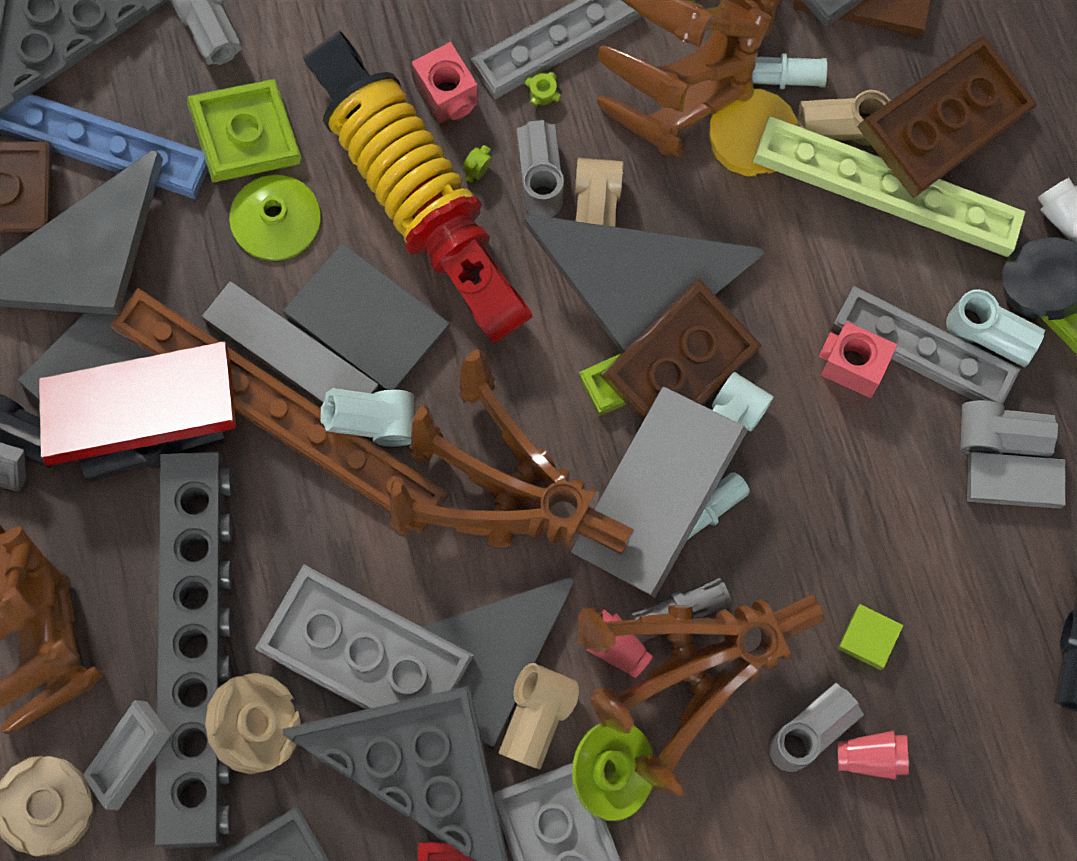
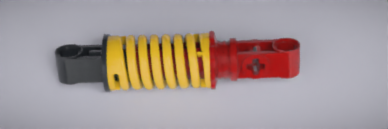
M340 30L304 55L303 59L306 65L333 100L324 113V125L330 132L339 136L341 146L348 151V156L353 164L357 165L360 175L366 179L370 190L376 193L375 197L380 205L385 207L387 216L393 220L395 228L403 235L407 251L412 255L428 253L431 258L430 265L438 274L447 273L470 307L474 319L492 343H498L533 318L530 309L522 297L508 282L486 249L490 236L483 227H479L475 222L481 213V202L476 196H473L470 190L461 188L462 178L459 174L453 173L452 163L444 158L442 148L439 145H435L432 133L425 131V123L421 118L416 117L417 112L413 105L406 103L407 98L401 89L398 78L390 72L370 75L363 65L362 58ZM479 268L481 269L479 275L482 280L478 284H474L475 276L473 272Z

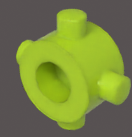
M541 73L533 78L528 77L526 79L525 85L530 87V104L532 106H544L553 101L558 102L560 100L561 94L556 92L557 84L555 79L557 76L554 73Z
M483 145L481 149L476 147L470 152L462 167V170L467 173L464 177L465 180L472 182L474 178L480 180L487 172L493 159L488 155L491 150L488 146Z

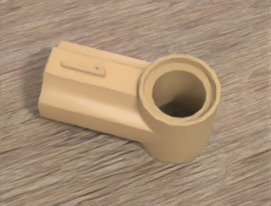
M867 90L861 92L856 98L801 101L798 124L803 129L835 141L852 140L859 145L869 146L871 144L857 127L863 121L860 114L871 115L891 100L880 91Z
M578 157L574 197L578 199L577 222L616 227V203L620 202L623 161Z
M535 663L525 666L515 683L514 700L517 703V707L499 754L541 769L558 722L566 719L573 712L579 696L578 683L572 678Z

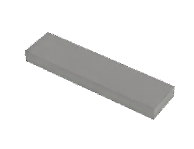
M575 0L471 58V66L495 100L524 84L528 77L533 78L537 74L549 70L643 16L622 0Z
M231 281L202 315L205 323L320 404H323L326 392L332 388L371 394L379 390L376 382Z
M853 286L831 328L840 333L847 321L898 344L891 358L892 360L973 401H993L1003 405L1020 371L1019 368Z

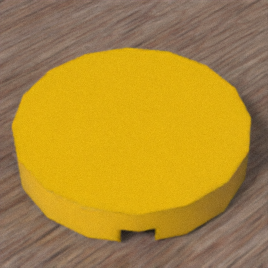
M754 89V94L748 101L736 100L716 114H713L708 129L709 141L715 158L728 170L743 176H756L766 172L768 174L775 172V170L753 163V159L769 116L798 126V121L792 108L778 95L763 89Z

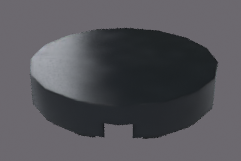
M1057 237L1041 238L1023 244L1008 257L1002 269L1003 293L1010 306L1022 315L1034 319L1038 315L1048 316V320H1058L1077 313V243Z

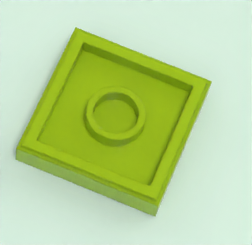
M275 79L188 96L187 106L213 183L300 164L301 154Z

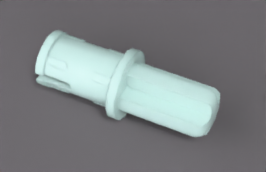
M782 53L781 58H756L753 84L779 85L780 89H785V85L825 87L827 58H787L786 53Z
M733 472L719 481L688 539L709 524L712 526L717 525L719 516L748 496L750 489L740 475Z

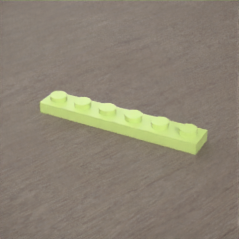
M769 116L753 159V163L1005 257H1009L1015 249L1026 212L940 179L915 198H912L881 157Z

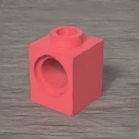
M451 42L411 62L413 82L439 124L450 118L458 120L465 117L478 104L477 83ZM447 82L457 86L451 91H442L437 88L440 84Z
M846 321L839 336L830 332L819 358L827 362L821 376L872 398L898 344ZM844 352H858L864 358L865 364L860 366L850 364L845 359Z

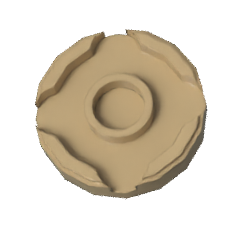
M253 673L232 678L216 690L208 704L205 726L209 744L219 760L234 771L254 774L272 770L290 758L297 743L284 736L283 728L301 725L299 711L295 712L294 706L290 701L294 698L288 688L273 677Z
M51 756L31 757L13 766L0 781L1 838L15 850L37 857L58 855L76 845L89 829L95 811L94 793L83 776L84 773L69 761Z

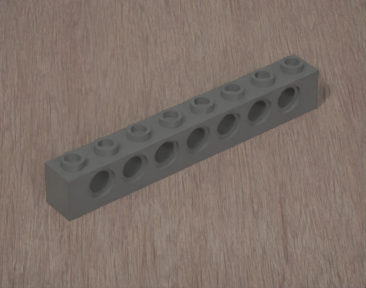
M219 452L161 454L157 716L171 733V736L156 756L155 845L162 849L223 847V834L231 833L230 804H223V784L231 783L232 769L219 760L209 744L205 726L210 700L220 686L232 679L231 656H224V637H231L232 612L231 608H224V589L232 588L233 575L231 560H224V542H232L233 537L231 513H225V496H232L233 475L231 467H225ZM203 496L209 499L208 507L204 512L197 515L186 513L187 504L193 498ZM199 542L209 545L208 553L202 560L189 562L185 559L186 552L191 545ZM197 589L208 591V600L203 607L197 610L185 608V600L190 592ZM198 636L208 639L207 650L202 656L193 659L185 657V646L190 639ZM197 684L205 685L208 690L205 702L195 708L186 707L184 704L186 691L191 686ZM195 733L205 734L207 737L205 751L197 757H186L183 750L186 739ZM195 782L204 783L207 789L205 801L198 807L187 808L183 802L185 789Z

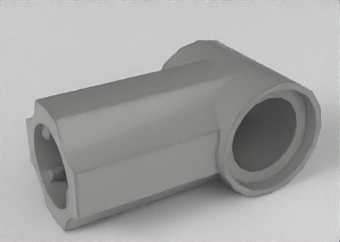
M171 0L184 27L188 25L207 65L224 64L233 60L234 56L242 50L240 41L224 12L225 5L223 0Z
M544 120L530 121L516 130L523 185V204L525 210L530 215L551 218L560 212L563 206L564 178L560 167L555 124L546 123ZM539 187H548L553 192L547 195H539L534 190Z
M977 400L962 404L960 452L969 456L971 452L987 454L1009 453L1048 458L1054 454L1058 437V423H1056L1055 415L1004 410L1002 404L993 401Z
M834 683L773 736L769 745V754L774 765L787 772H796L806 767L864 716L859 703L848 690ZM785 736H797L803 741L806 750L803 758H795L787 753L784 747Z

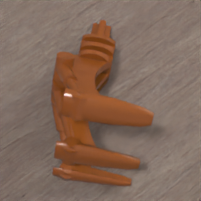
M622 0L652 23L677 36L679 40L700 48L679 61L656 67L615 48L600 46L598 59L606 68L633 87L657 100V103L665 108L647 115L604 95L598 97V106L607 115L655 145L663 155H674L681 158L683 156L681 138L678 137L679 133L708 114H716L736 100L744 102L752 98L754 94L753 71L756 68L755 63L758 50L763 40L770 35L776 8L784 0H720L719 6L714 8H703L702 5L688 0ZM707 29L713 30L708 40L701 46Z
M476 349L468 354L462 362L460 392L458 394L463 403L468 401L474 404L480 399L503 432L501 437L520 462L515 467L516 473L514 475H507L494 469L443 439V434L440 432L441 429L435 425L429 408L421 406L412 420V444L409 448L412 457L417 463H420L423 460L430 461L433 454H436L469 475L468 479L496 497L493 501L495 510H463L417 503L416 500L411 498L406 487L397 478L392 482L390 490V529L395 530L396 534L403 537V535L414 530L415 521L456 528V532L488 537L487 544L496 548L510 547L512 534H528L538 538L543 532H547L548 541L557 544L562 539L566 541L565 547L571 550L579 536L582 535L622 555L629 544L634 529L595 510L599 491L595 489L586 491L585 482L579 479H574L570 483V472L562 468L557 471L554 468V462L547 452L542 448L539 450L535 448L492 390L495 389L493 382L496 380L491 373L490 363L484 351ZM539 479L546 489L531 484ZM558 502H568L576 508V511L567 518H559L554 516L550 509ZM519 504L530 509L515 511Z
M0 524V640L15 630H18L20 638L19 666L0 681V708L47 681V688L10 716L0 726L5 734H10L21 730L79 694L92 690L96 682L104 676V672L101 668L95 666L90 669L80 666L72 626L75 618L69 593L71 586L69 575L59 570L41 553L20 526H15L7 531Z
M809 595L774 613L765 601L759 599L753 602L752 609L745 604L735 609V617L724 609L716 614V619L693 618V606L670 605L668 606V614L639 616L638 620L605 622L603 620V613L597 612V608H584L578 613V644H583L585 649H591L595 652H607L615 645V636L668 634V641H673L674 645L670 649L673 658L648 672L647 678L615 696L612 688H595L592 691L590 701L602 727L609 726V728H613L616 731L628 734L634 726V720L629 711L631 708L681 680L691 683L689 689L695 695L678 719L680 722L679 726L659 756L656 757L653 753L649 752L646 755L642 754L639 757H635V772L657 791L662 790L675 797H682L683 784L674 774L673 770L698 732L710 717L725 705L730 695L746 680L752 682L759 678L760 667L769 671L777 667V658L782 660L791 658V653L785 640L825 621L822 616L824 612L820 604H817L814 595ZM758 627L761 631V642L756 649L746 651L743 643L744 636L751 628ZM692 634L725 635V641L710 644L697 651L692 640ZM736 658L723 667L715 678L705 670Z

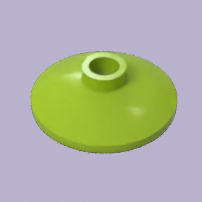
M268 175L251 181L240 190L230 209V227L237 243L248 254L266 261H282L301 254L313 243L321 223L320 207L314 193L301 181L285 175ZM273 206H278L282 209L281 213L275 217L265 214L266 210Z
M600 723L587 732L577 747L572 766L575 793L582 806L597 818L609 821L628 818L642 807L650 794L652 786L635 772V757L653 752L647 738L636 726H633L630 733L627 734L609 728V726L602 727Z

